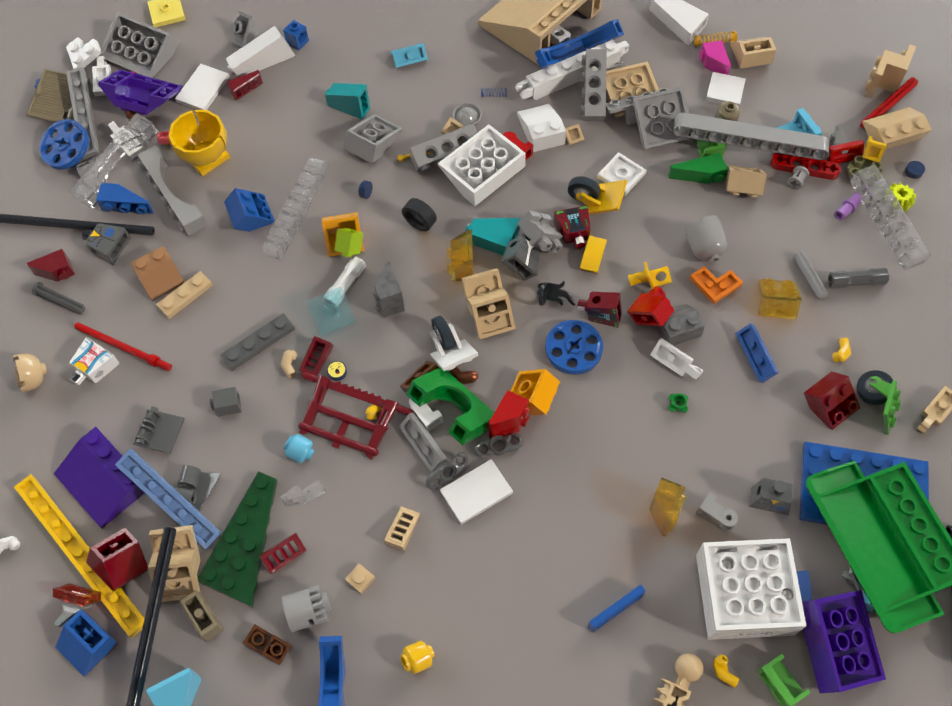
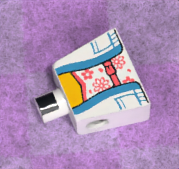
M86 337L70 360L71 366L76 370L70 377V380L78 386L86 378L93 383H97L120 363L112 353Z

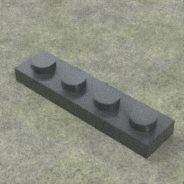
M282 313L220 356L231 371H233L295 330V327L286 315Z

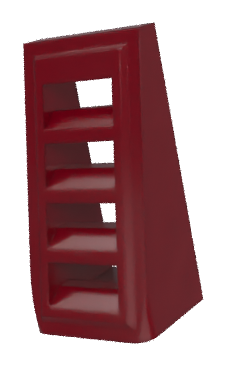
M259 70L227 81L234 100L240 99L263 84Z
M314 336L298 371L318 376L334 345L329 341ZM318 345L324 347V350L318 349ZM314 352L322 354L321 357L313 355ZM310 359H315L318 361V363L315 364L311 362ZM307 365L313 366V367H315V370L312 371V370L306 368V366H307Z
M294 533L259 556L269 573L273 574L307 550L297 533ZM292 540L295 542L296 546L299 549L296 552L290 544ZM286 545L291 552L290 556H287L283 546ZM277 550L280 551L284 558L282 561H280L275 553ZM270 555L273 556L277 563L274 566L268 558Z

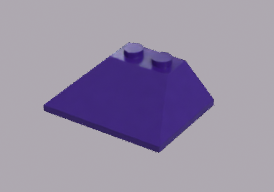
M120 69L98 83L114 106L120 107L124 111H136L140 115L149 114L183 88L182 85Z

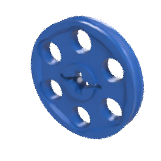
M71 119L60 120L52 124L42 136L39 148L40 155L45 163L55 169L62 170L73 167L86 154L89 145V135L87 130L77 121ZM73 125V129L67 132V129ZM58 131V135L53 138V134ZM82 135V139L76 142L77 137ZM52 146L51 152L47 153V149ZM76 151V155L70 158L71 153ZM61 156L60 162L56 163V159Z
M579 320L564 321L557 324L549 332L545 346L546 356L549 362L563 373L583 374L592 370L599 363L603 351V341L599 332L592 325ZM573 327H579L581 329V333L574 334L571 331V329ZM556 333H561L564 335V338L562 340H556L554 338V335ZM589 337H593L597 340V342L595 344H589L587 343L586 339ZM578 343L577 348H574L570 351L571 346H575V344L577 345ZM553 350H560L562 355L554 357L551 352ZM586 354H592L595 357V359L593 361H587L584 358V356ZM574 360L577 366L571 368L567 366V362Z

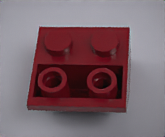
M831 371L804 392L810 410L831 430L860 409L850 378L847 375Z
M126 528L89 548L86 563L113 592L148 571V565L139 541Z

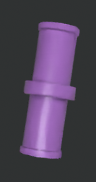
M858 191L850 199H846L842 206L835 211V218L842 221L849 213H853L857 206L865 199L864 194Z

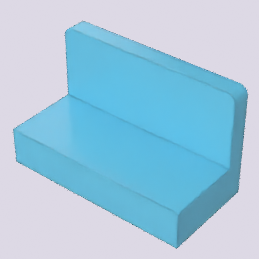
M424 43L390 51L396 68L428 60Z

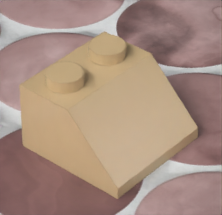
M727 165L725 189L729 191V194L740 195V193H747L749 197L763 195L767 176L763 169Z

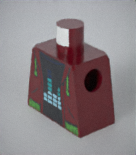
M588 205L554 211L553 222L558 232L563 236L562 240L564 243H574L576 249L584 248L586 246L585 240H588L591 231Z
M592 291L588 300H578L577 310L586 311L588 320L591 322L619 327L622 315L620 293Z

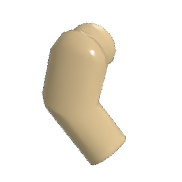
M286 350L281 360V367L288 378L296 375L291 365L292 360H295L297 357V353L294 350Z

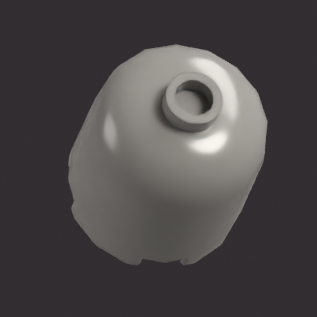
M710 215L702 217V221L696 224L693 221L684 228L695 258L700 261H709L710 263L718 261L720 256L727 250V241L720 220L717 216Z

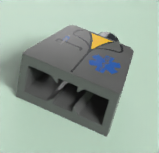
M100 223L96 225L93 231L84 230L82 233V239L86 240L85 244L90 252L114 265L131 239L125 228Z
M761 479L751 488L749 507L789 515L793 484L781 480Z

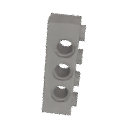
M586 49L585 55H582V65L585 66V72H582L581 82H584V88H581V99H584V105H581V115H584V121H604L606 116L607 49ZM595 66L598 68V70L592 71L590 70V67ZM596 83L598 87L592 88L589 84ZM595 99L597 104L592 105L589 103V100Z
M474 123L411 147L408 153L416 171L430 169L431 165L438 164L460 147L457 140L461 139L466 142L477 134ZM441 146H448L450 151L444 152ZM426 152H432L434 158H428Z

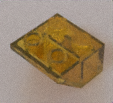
M663 477L659 482L649 510L661 535L666 536L668 531H673L687 495L683 494L685 486Z

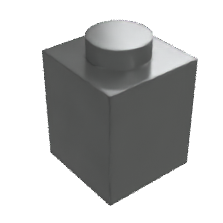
M236 387L212 391L213 399H210V406L212 411L215 410L218 417L242 412L240 395Z

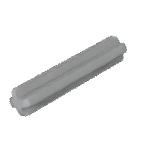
M803 251L796 252L794 259L817 298L823 299L827 297L828 292Z

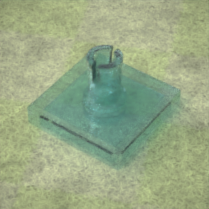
M342 287L306 301L321 336L356 321Z

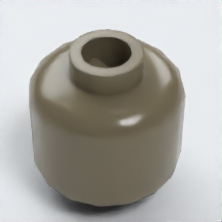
M724 102L719 106L716 118L738 121L740 107L734 102Z

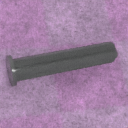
M37 282L33 286L32 294L34 296L39 295L77 314H82L85 311V306L82 303L45 287L41 282Z

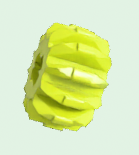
M901 182L898 185L893 183L884 192L883 201L886 202L885 207H890L891 211L896 210L897 213L908 211L915 203L916 194L913 193L914 189H909L908 184L904 186Z

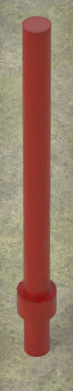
M79 322L74 325L76 330L147 361V364L153 367L158 366L166 371H170L172 368V364L161 360L157 355L145 353Z

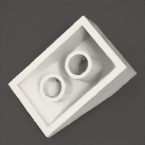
M550 104L517 112L526 138L533 144V152L565 144L566 129L561 118Z

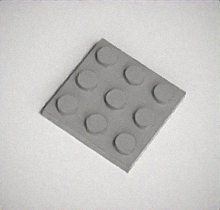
M683 87L632 99L643 150L692 139L674 134L676 114L689 113Z

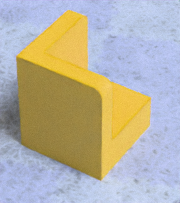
M869 135L862 158L880 163L887 144L874 141L873 136Z

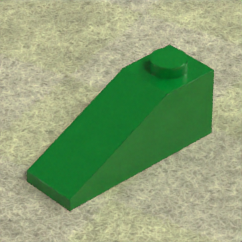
M716 153L673 164L670 166L668 177L669 179L706 184L718 183L725 180L728 168L721 154Z

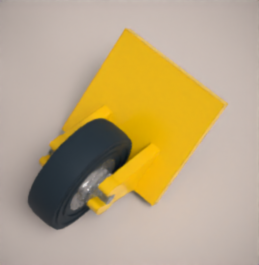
M577 176L570 180L568 194L573 199L588 205L589 215L618 211L627 180L598 184L591 178Z

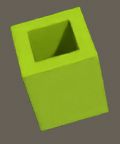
M350 228L337 229L334 250L342 253L341 255L344 257L360 254L363 232Z

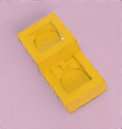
M589 235L580 265L581 270L598 274L607 239Z

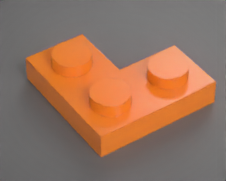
M705 266L691 274L689 278L713 305L740 288L743 284V281L732 270L716 278Z

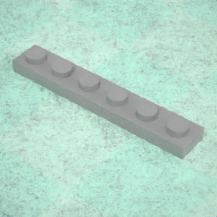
M83 67L66 71L74 120L81 124L89 135V145L83 159L100 155L85 70ZM82 135L77 137L78 142L82 139Z

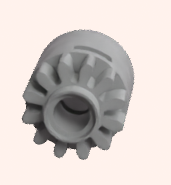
M319 585L282 596L285 616L292 633L329 621L328 612L332 611L330 599L327 592H321Z

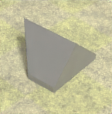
M239 11L238 16L233 21V40L231 43L244 47L253 41L259 32L254 16Z

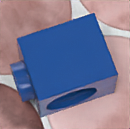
M295 20L283 29L285 40L291 47L300 50L309 41L306 26Z

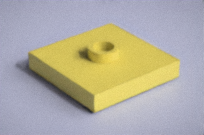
M152 0L147 2L154 27L186 20L180 0Z

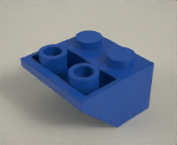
M234 188L224 201L234 229L250 232L275 222L264 194Z
M80 609L64 625L55 648L85 677L118 642L91 615Z

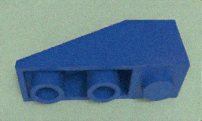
M101 183L96 198L101 210L140 214L154 213L149 201L120 184Z

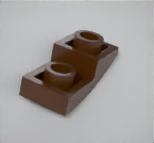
M254 624L243 641L244 645L278 665L282 663L292 646Z

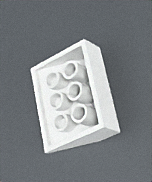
M488 124L440 161L438 166L462 196L476 206L525 167V152Z

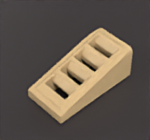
M401 506L385 537V545L404 552L420 517V513ZM403 514H407L409 516H412L413 519L409 520L402 516ZM400 521L410 524L409 527L399 524ZM397 528L405 530L406 533L404 534L396 530ZM394 535L402 537V541L393 538Z

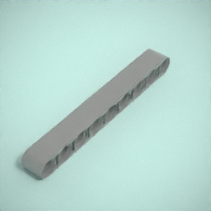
M678 113L674 120V134L680 137L822 160L829 156V139L821 135L690 113Z

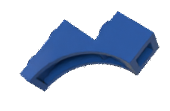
M320 636V691L318 706H345L343 687L346 668L342 636Z

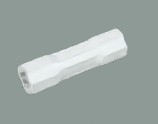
M356 256L350 259L340 277L323 296V302L326 305L337 308L352 283L365 269L366 265L362 259Z

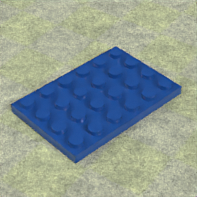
M806 441L803 444L799 520L827 525L806 487V480L813 474L851 461H856L864 477L905 461L929 501L928 461Z

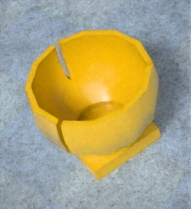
M191 110L181 114L171 124L169 141L176 155L181 160L189 163L203 177L230 158L229 153L226 151L227 131L219 116L208 110H195L199 122L198 125L195 115Z

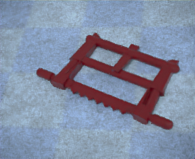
M308 372L302 373L304 380L317 384L312 400H309L304 420L298 424L299 434L311 433L333 441L332 447L339 449L342 444L366 453V456L372 460L373 456L379 454L377 448L389 429L387 426L394 412L397 411L407 416L409 413H414L412 409L399 405L396 401L382 399L381 395L375 396L374 393L368 394V391L362 392L361 388L348 387V384H341V381L332 382L329 378L322 375L318 377ZM331 389L382 407L383 409L377 423L374 424L322 405L327 390ZM318 412L342 420L336 434L312 426ZM349 424L373 432L368 445L344 437Z

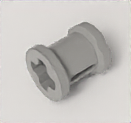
M796 166L793 170L794 174L788 179L787 184L791 188L798 190L803 187V181L808 178L809 171L803 166Z

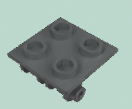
M151 406L147 410L133 445L171 454L185 418L158 412L159 409L157 407Z

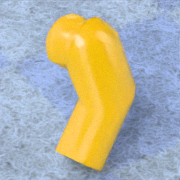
M373 404L370 405L365 411L367 419L375 420L377 412L382 411L383 408Z
M718 655L713 662L717 678L735 688L740 678L729 672L727 666L728 658L725 655Z

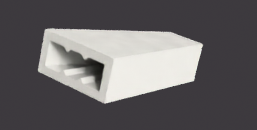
M649 0V10L687 45H690L694 40V36H698L706 27L709 14L683 0Z
M273 26L227 57L226 60L229 64L227 68L232 75L236 74L240 77L290 59L295 54L278 29Z

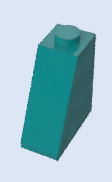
M333 83L325 93L327 106L359 119H363L370 109L368 90L365 84Z
M473 219L471 225L468 224L465 230L467 243L503 256L508 243L516 239L521 229L518 225L521 219Z

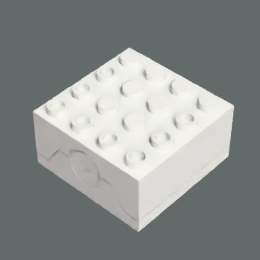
M790 538L704 542L696 554L708 640L795 636L806 627Z

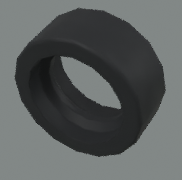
M417 198L409 199L401 211L405 220L420 231H429L437 220L433 209L427 203Z

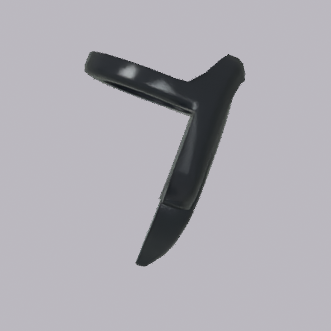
M565 281L561 284L543 282L537 285L539 288L537 294L539 295L538 302L540 306L545 305L547 300L558 301L562 306L564 302L562 297H565L573 306L576 304L568 291L560 289L565 285Z

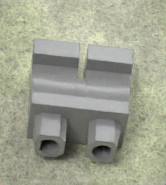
M529 210L518 222L526 236L531 239L529 241L531 245L540 247L542 251L550 249L552 253H557L563 247L559 241L563 236L560 232H557L556 228L549 224L552 221L550 215Z

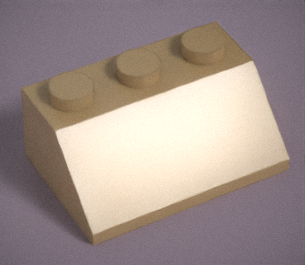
M910 107L862 122L868 137L869 135L873 136L874 141L887 144L885 150L920 140L932 130L925 114Z

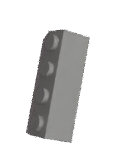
M117 12L100 48L102 53L99 56H104L105 60L137 74L153 78L174 55L179 40L168 32Z

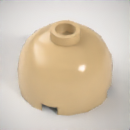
M28 353L12 355L13 361L16 362L14 371L18 387H21L20 392L31 391L39 387L43 382V375L47 374L45 363H40L35 355Z

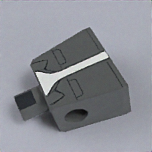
M522 234L508 243L501 260L505 266L524 281L537 276L539 270V250L531 245L529 242L531 239L526 234Z

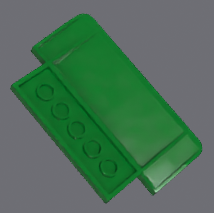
M856 461L835 466L809 476L806 480V487L884 628L890 633L897 634L943 616L944 612L933 593L952 586V539L905 461L864 477Z

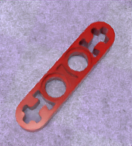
M781 153L773 154L770 161L772 168L793 173L795 168L792 162H798L801 166L808 169L809 176L828 180L836 179L841 171L840 165L835 162ZM810 165H815V166H817L819 169H818V170H812V169L810 168Z

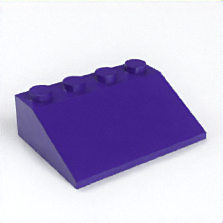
M95 426L78 440L54 472V475L99 527L103 529L145 492L115 465L122 455Z
M861 590L802 602L806 622L803 632L820 694L842 692L886 680Z

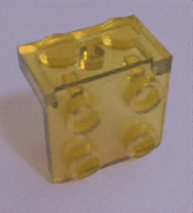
M759 279L758 285L761 292L759 316L797 319L802 300L797 284L792 280Z

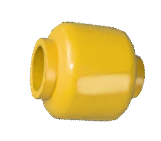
M417 641L403 648L400 660L405 671L417 674L432 666V658L435 655L430 645H426L423 641Z

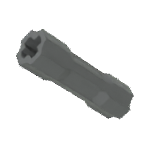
M873 268L852 272L835 271L830 272L828 275V283L831 289L869 284L886 285L889 281L887 268Z

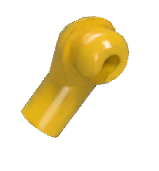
M848 338L838 340L840 349L832 354L834 362H844L850 357L851 349Z

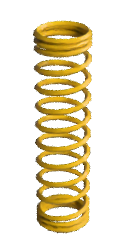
M736 31L725 32L727 34V43H729V33H731V42L737 41ZM721 32L719 34V41H721V34H723V43H725V33ZM714 33L713 35L716 36L715 41H718L717 34ZM707 34L705 36H694L695 47L699 46V43L702 46V36L704 37V43H706V36L708 37L707 41L710 42L709 36Z

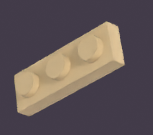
M199 271L156 305L170 319L211 288L213 284Z

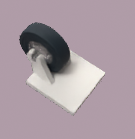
M441 315L431 319L433 331L430 332L437 351L430 355L443 371L452 370L457 365L470 362L473 358L479 356L478 352L465 339L459 340L454 326L451 323L447 324Z

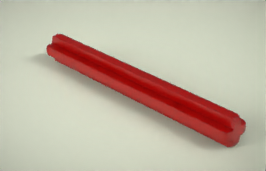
M914 77L907 80L861 121L860 127L865 130L863 121L884 115L917 86L918 80Z

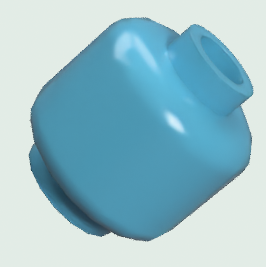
M296 434L294 437L290 436L283 448L286 457L300 464L305 459L309 461L315 451L311 449L313 442L300 434Z

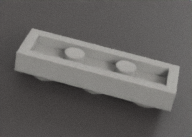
M409 413L399 425V428L430 472H432L447 458L416 414Z

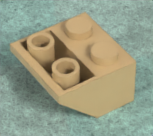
M771 37L752 38L730 43L740 69L772 64L776 47Z

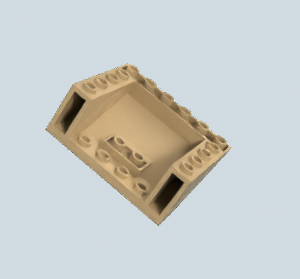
M501 0L478 20V25L539 65L536 61L535 52L539 49L550 47L551 32L576 10L590 19L601 11L602 0Z

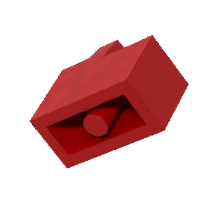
M655 286L648 293H641L627 310V313L636 325L663 326L675 310L670 304V300L665 297L666 294L662 288Z

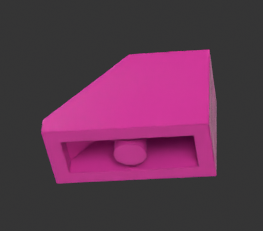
M723 41L703 43L702 49L699 51L700 61L702 60L704 67L713 72L728 75L731 64Z

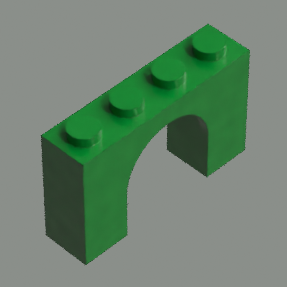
M437 368L412 380L406 393L419 407L433 400H445L456 405L463 415L455 418L448 433L462 446L489 431V421L495 412L448 371Z

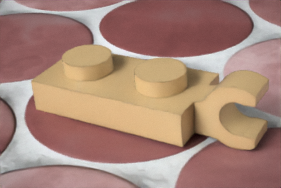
M944 386L921 413L925 419L917 427V430L922 434L932 423L938 427L952 411L951 389Z

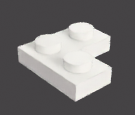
M77 37L66 47L73 69L85 68L102 53L99 43L95 39L84 45L83 40Z

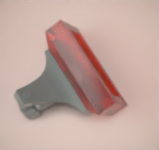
M70 583L53 588L52 597L60 600V603L63 605V612L54 625L62 627L80 609L84 610L92 607L93 604L101 600V592Z

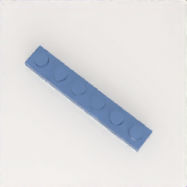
M129 449L115 464L181 527L193 525L196 541L205 549L222 533L133 449Z

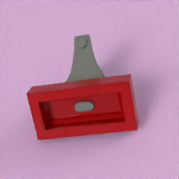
M836 125L835 133L830 136L833 145L829 147V156L826 161L838 164L854 160L855 156H862L865 143L862 140H847L843 133L842 125Z

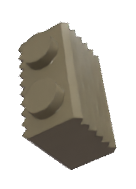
M195 590L180 600L179 604L199 637L208 642L223 632L224 628L206 602L205 597Z

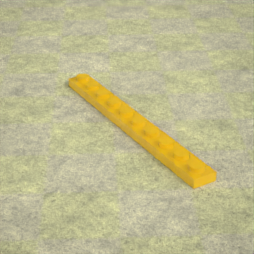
M30 474L14 486V488L130 638H133L142 630L145 617L121 587L113 592L86 563L90 547L36 478Z

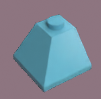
M187 668L146 689V692L154 706H191L202 679L199 674Z

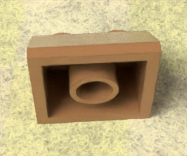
M164 246L130 262L151 300L185 283Z

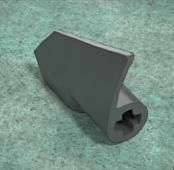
M184 465L178 485L173 488L200 511L221 474L201 472L197 467Z

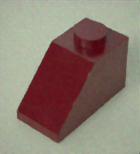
M63 249L27 263L34 275L58 282L75 275L71 262Z

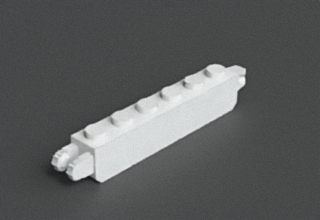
M612 39L591 49H607V70L617 66L620 62V57L628 52L629 44L626 41L615 43ZM586 51L527 75L526 80L517 83L515 89L517 92H521L520 96L522 99L532 96L533 99L537 100L581 81L582 72H585V66L582 65V55H585ZM591 66L590 70L597 71L598 68Z

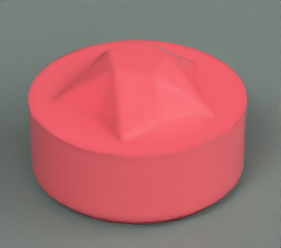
M163 131L157 135L159 144H170L169 131Z

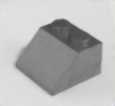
M387 262L374 283L375 291L372 292L378 312H382L384 318L405 311L402 291L390 262Z
M688 304L674 307L675 311L664 325L656 326L662 339L673 346L701 337L705 328L698 310Z

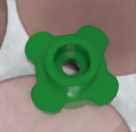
M681 393L669 395L670 405L668 409L671 412L681 411L686 413L688 411L686 406L688 397Z

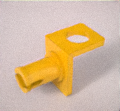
M643 262L644 271L628 275L631 286L646 281L650 283L651 288L672 283L668 266L650 271L647 262ZM665 273L666 278L663 281L656 280L657 274Z

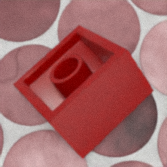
M507 390L489 421V438L496 435L504 437L518 433L522 426L526 427L530 416H528L530 408H528L529 400Z

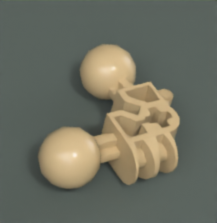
M691 653L679 656L675 663V670L678 675L676 683L661 678L660 680L664 687L656 689L660 697L659 699L653 698L652 700L661 706H671L676 700L675 706H684L683 703L689 699L691 691L688 690L690 683L700 679L703 674L704 668L700 658Z

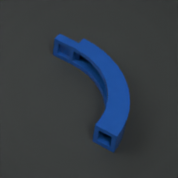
M611 20L572 40L537 50L535 52L536 61L544 69L582 53L586 49L594 48L612 39L615 40L625 34L619 20Z

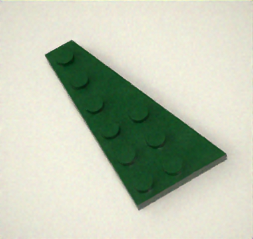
M259 471L198 576L200 584L252 608L254 605L255 589H257L259 569L262 564L259 555L264 552L267 538L266 532L270 522V512L277 486L275 478Z

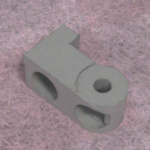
M709 492L696 514L723 531L731 530L738 521L737 513L734 510L725 509L714 500L717 496Z

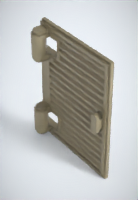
M44 69L26 116L56 123L64 120L66 113L68 114L67 119L74 120L67 74Z

